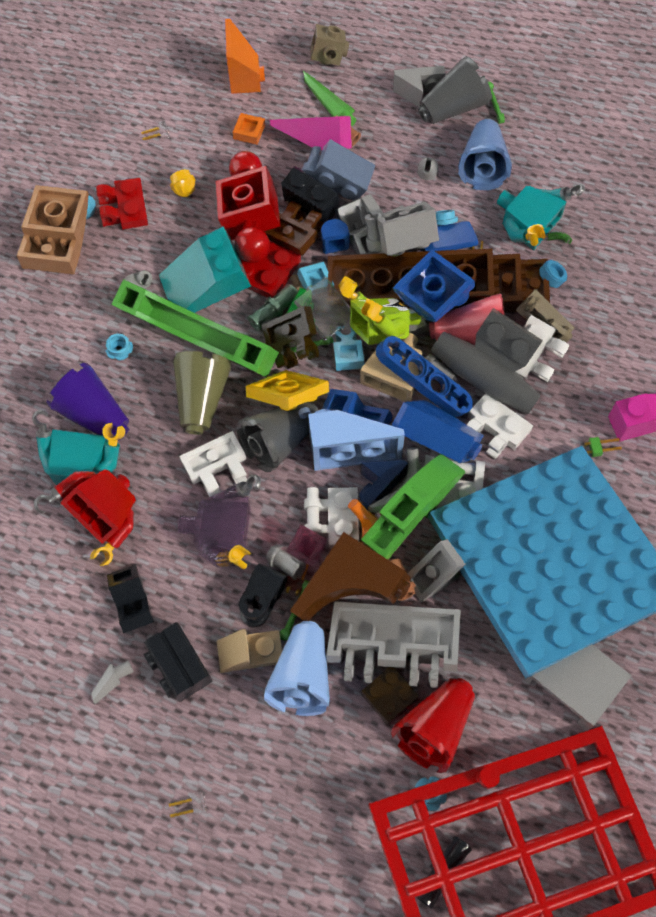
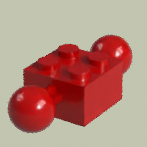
M241 151L235 154L229 163V173L231 176L216 181L217 213L221 226H224L231 240H235L234 247L237 255L246 262L254 263L265 258L270 248L269 238L264 231L281 227L277 188L267 166L262 167L259 157L250 151Z

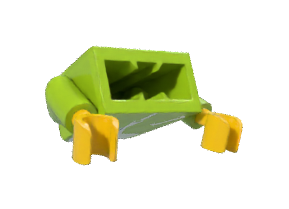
M344 276L340 282L339 290L341 294L346 298H351L350 327L368 345L378 344L390 336L406 339L409 336L410 325L420 324L421 316L411 308L404 306L397 299H368L361 292H354L358 284L352 279Z

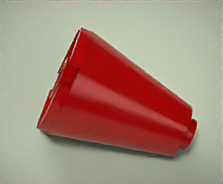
M449 678L394 725L391 736L394 738L397 734L400 739L397 745L399 749L412 761L425 769L433 765L439 767L436 771L437 773L447 772L454 759L475 700L473 687L462 678Z

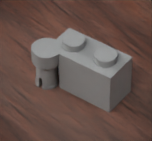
M425 201L385 212V219L382 218V213H372L373 218H371L370 214L364 217L367 225L368 236L366 237L369 251H383L387 255L398 256L403 254L405 250L426 248L430 243L439 241L435 208Z

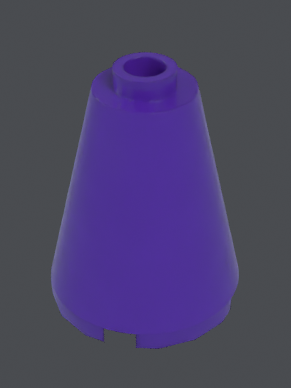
M88 363L79 364L83 369L78 372L74 369L67 372L50 392L54 398L52 402L47 400L46 403L51 410L94 434L103 436V427L108 423L113 424L111 432L114 436L117 434L118 426L124 427L125 435L128 433L129 428L127 425L129 419Z

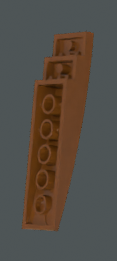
M493 248L435 251L475 280V287L469 292L468 300L460 306H454L451 310L495 294H502L504 313L517 312L516 309L535 289L550 303L549 281L544 278L542 279L539 273L540 267L548 259L521 260L520 254L493 255ZM430 251L404 252L398 256H390L385 253L328 256L326 305L350 307L351 298L344 297L339 290V284L343 277L346 276L358 284L354 291L355 293L361 292L368 299L395 298L409 308L394 292L393 287Z

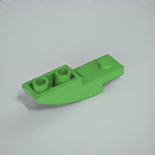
M442 454L435 457L403 485L379 512L380 518L361 539L362 543L388 560L423 517L428 518L429 512L435 510L465 474V470Z

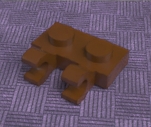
M291 201L282 214L279 213L281 227L264 232L270 241L303 256L319 238L318 233L321 232L324 222L319 220L322 214L312 210L303 223H300L305 217V213L298 211L302 205Z

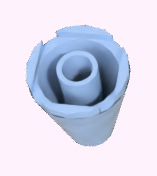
M303 621L293 627L265 687L264 700L269 706L278 711L285 712L286 707L297 709L295 715L315 716L326 712V708L329 706L330 694L325 634L323 629L315 622Z

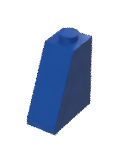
M427 400L403 402L391 425L404 429L405 437L458 463H464L471 459L474 460L482 449L480 442L484 437L483 434Z

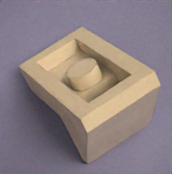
M241 629L217 640L220 673L276 665L282 653L279 630L247 634L246 629Z

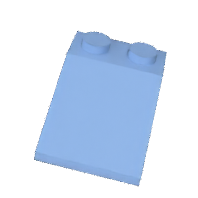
M321 409L315 413L308 414L314 471L361 465L362 462L402 459L405 437L404 429L340 410Z

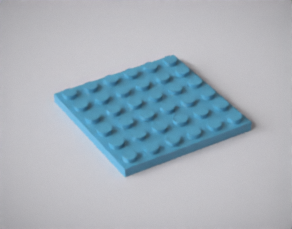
M583 446L429 512L428 519L440 539H448L466 564L460 569V572L525 679L591 644L594 645L656 613V550Z

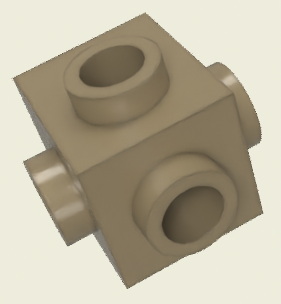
M316 24L310 46L311 60L320 61L324 65L333 64L340 66L342 56L346 57L349 49L345 30H341L333 25L323 26Z

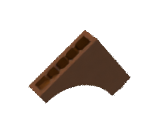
M343 532L290 611L303 621H310L324 606L337 599L353 595L374 596L394 605L397 599L401 600L407 594L411 585L409 583L411 578L405 570Z

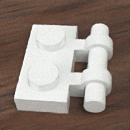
M358 487L328 488V499L319 498L318 488H307V498L304 499V510L307 511V524L304 525V535L312 537V541H310V537H307V546L309 548H315V543L317 542L314 539L318 541L317 547H319V537H329V548H333L343 532L359 541V519L348 508V504L353 499H358ZM328 511V525L319 524V512Z

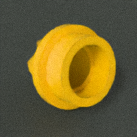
M180 170L170 176V187L176 195L189 197L195 191L196 179L194 175L190 174L189 170Z

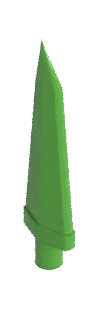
M303 71L305 84L331 114V117L336 115L350 116L351 126L356 123V118L352 115L355 110L319 81Z

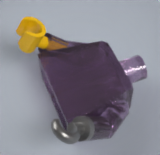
M256 474L251 475L247 482L242 481L208 497L207 500H201L198 505L197 516L180 515L178 532L194 534L196 549L202 557L215 567H231L235 565L241 569H246L247 567L244 559L245 555H251V552L246 549L251 505L249 497L245 496L250 494L254 481V489L258 490L260 488L261 479Z

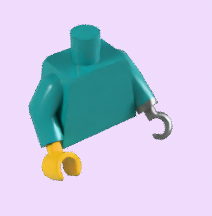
M578 184L571 189L569 187H562L553 190L525 186L517 197L504 190L496 204L506 209L502 224L510 240L514 243H524L530 249L535 250L562 218L566 201L570 200L571 196H574L575 193L577 196L582 195L585 191V186Z
M45 410L34 412L32 421L35 426L39 427V430L36 431L38 455L44 472L50 476L54 484H59L77 471H93L97 474L104 469L109 470L111 473L116 469L120 444L117 442L125 435L123 426L117 427L116 436L111 432L112 423H108L103 427V436L52 429L51 433V430L47 429L46 423H41L37 420L38 414L48 416V412Z

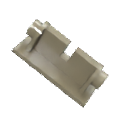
M536 289L516 309L526 321L532 315L556 329L552 336L554 338L568 342L573 336L571 332L575 327Z

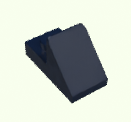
M405 460L362 462L360 473L371 483L365 485L359 494L361 504L369 510L368 507L388 495L405 477L408 463Z

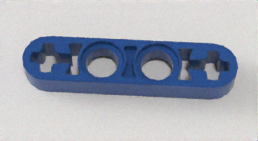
M390 336L377 345L376 356L378 360L443 411L453 417H459L472 409L473 401L471 395L464 388L396 336ZM389 346L393 349V350H392L393 356L389 354V352H390ZM409 362L417 365L418 375L410 372L408 368ZM431 379L439 382L441 386L440 393L432 389Z

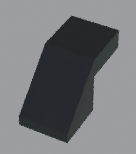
M136 564L107 574L108 588L116 605L119 624L123 633L153 623L152 610Z

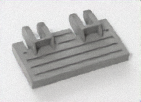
M334 602L326 654L327 662L341 663L342 652L347 651L344 681H352L355 672V659H366L363 678L366 683H372L376 653H378V666L406 668L408 655L411 656L409 686H417L420 673L419 663L431 664V671L429 672L430 687L438 688L440 658H444L443 671H458L461 610Z

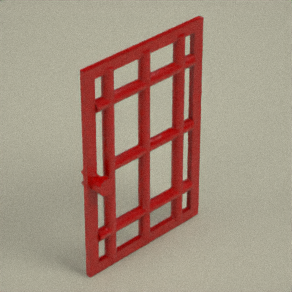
M603 726L368 804L405 917H421L415 897L437 889H441L450 917H465L454 883L514 861H518L533 902L494 917H554L552 911L613 888L619 903L583 917H628L656 906V850ZM594 744L599 757L577 764L572 751ZM556 756H560L564 768L432 814H429L425 803L426 800L476 783H480L486 789L494 788L500 782V775ZM605 769L621 808L598 815L583 777ZM570 781L585 820L525 842L510 802ZM412 805L416 819L391 827L387 813ZM497 807L512 847L448 869L434 828ZM627 821L643 861L621 869L604 829ZM421 833L435 874L410 883L396 841ZM592 834L608 874L546 897L531 855ZM650 875L655 889L632 897L627 883Z

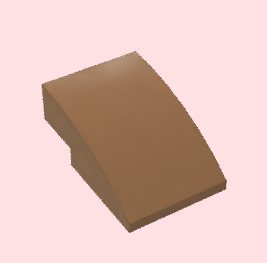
M35 185L21 226L24 236L17 253V258L23 269L75 274L84 238L88 209V191Z

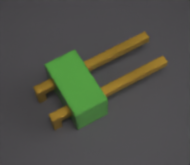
M599 437L589 438L588 442L584 443V447L589 445L590 451H587L588 455L592 454V457L602 456L603 452L622 449V447L602 449L601 446L602 443L617 442L619 438L600 441Z

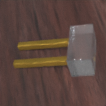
M166 121L158 122L159 127L141 132V134H146L157 130L160 131L158 134L142 139L148 140L161 136L162 139L169 138L170 135Z
M193 793L190 799L169 804V807L192 801L193 809L171 814L170 817L194 812V815L207 813L204 793Z

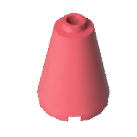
M495 294L450 310L437 322H430L431 339H436L437 341L440 335L446 332L475 345L476 333L491 310L494 308L505 315L502 294Z

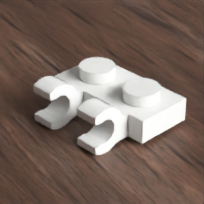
M531 315L523 328L543 341L527 365L517 370L516 373L524 379L528 377L529 373H532L548 382L554 373V369L537 360L545 348L563 358L569 344L552 337L556 329Z
M484 394L468 414V418L471 419L467 424L479 433L485 429L495 436L488 444L489 448L486 451V454L493 459H496L506 446L515 451L533 428V425L487 394Z
M233 431L179 456L193 485L202 481L210 500L222 495L213 475L227 468L236 485L242 481L247 482L246 472L240 463L246 460V454Z

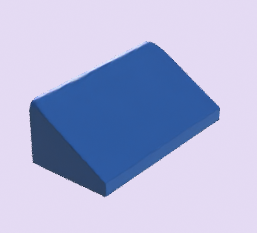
M464 221L437 226L439 241L432 242L428 247L421 248L420 250L422 252L457 250L477 246L479 242L471 223Z

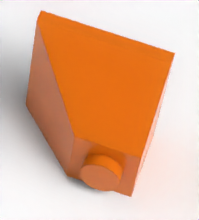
M225 19L226 59L231 94L261 92L260 82H265L264 66H259L258 54L232 20Z

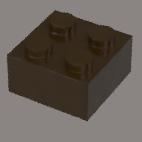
M395 667L386 669L372 683L361 690L363 698L387 726L419 698V695L409 686L408 682Z

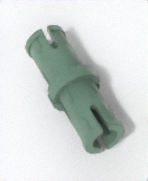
M288 284L273 298L268 297L264 301L265 304L247 317L250 325L256 331H260L263 324L283 315V311L292 304L296 297L295 293L298 290L292 284Z

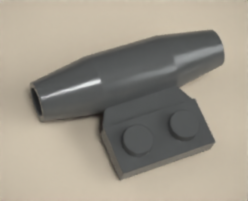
M494 308L476 333L475 345L443 332L431 349L456 375L493 399L525 414H529L541 396L516 371L527 365L543 340Z

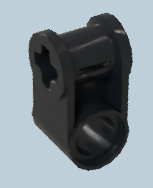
M257 564L239 601L241 619L244 624L255 628L260 627L267 621L276 601H278L286 586L287 575L263 564ZM255 605L259 606V610L254 609L252 613L248 611V608L253 609Z

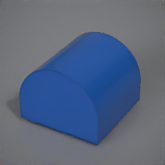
M331 219L322 225L321 242L323 254L349 249L350 233L347 224L342 220Z

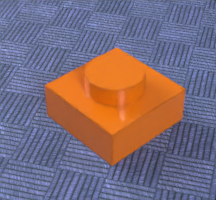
M240 113L232 132L233 139L258 145L266 126L265 118Z

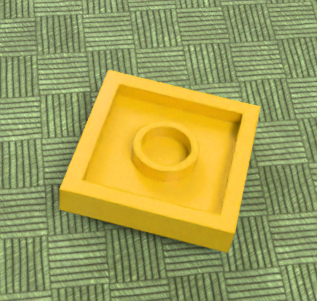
M284 370L245 386L246 397L276 405L281 410L289 411L296 409L302 403L315 401L318 396L328 393L329 382Z

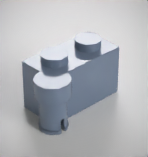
M331 139L323 147L321 155H319L321 147H312L309 159L303 164L302 171L340 193L344 198L351 199L352 201L360 198L367 191L376 165Z

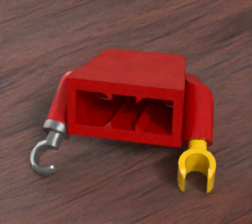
M106 469L97 474L93 471H77L53 487L51 495L38 496L34 501V508L38 513L44 514L46 511L38 508V502L41 499H47L52 504L58 499L102 544L107 541L104 547L94 549L90 555L92 560L97 557L100 551L103 552L105 560L100 566H104L112 561L113 549H118L133 530L134 512L132 506L136 499L128 490L130 487L129 479L122 474L114 476Z

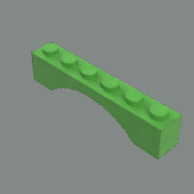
M124 279L111 304L138 319L209 352L223 356L231 362L265 378L268 377L279 353L265 343L215 323Z

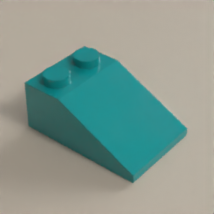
M224 226L198 238L159 274L168 301L193 313L251 287L241 260L235 251L234 243Z

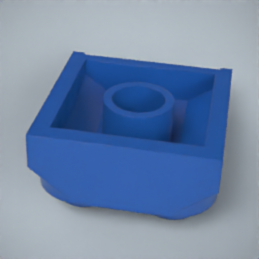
M431 250L393 287V290L405 305L427 321L437 322L454 306H460L468 300L469 292L475 287V280L434 250Z

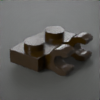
M302 306L262 325L266 344L279 352L275 360L277 368L287 366V369L298 366L297 357L299 360L308 357V360L319 357L318 347L311 339L312 336L317 335L311 307ZM296 344L297 357L295 353L290 349L291 345Z

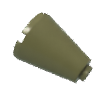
M184 351L176 353L173 366L180 426L186 428L185 432L188 434L202 435L204 430L210 429L231 370V361L223 356L212 354L211 359L202 357L203 352Z

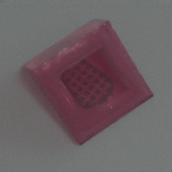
M301 524L286 552L308 565L316 567L328 539Z

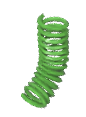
M564 232L548 233V241L562 239L568 244L572 242V238Z

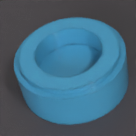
M548 260L539 269L541 278L548 280L549 286L553 288H559L567 280L566 270L557 261Z

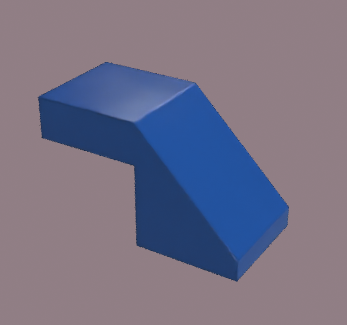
M338 389L330 390L322 409L340 410L387 425L390 424L393 417L389 409L365 406L356 392Z

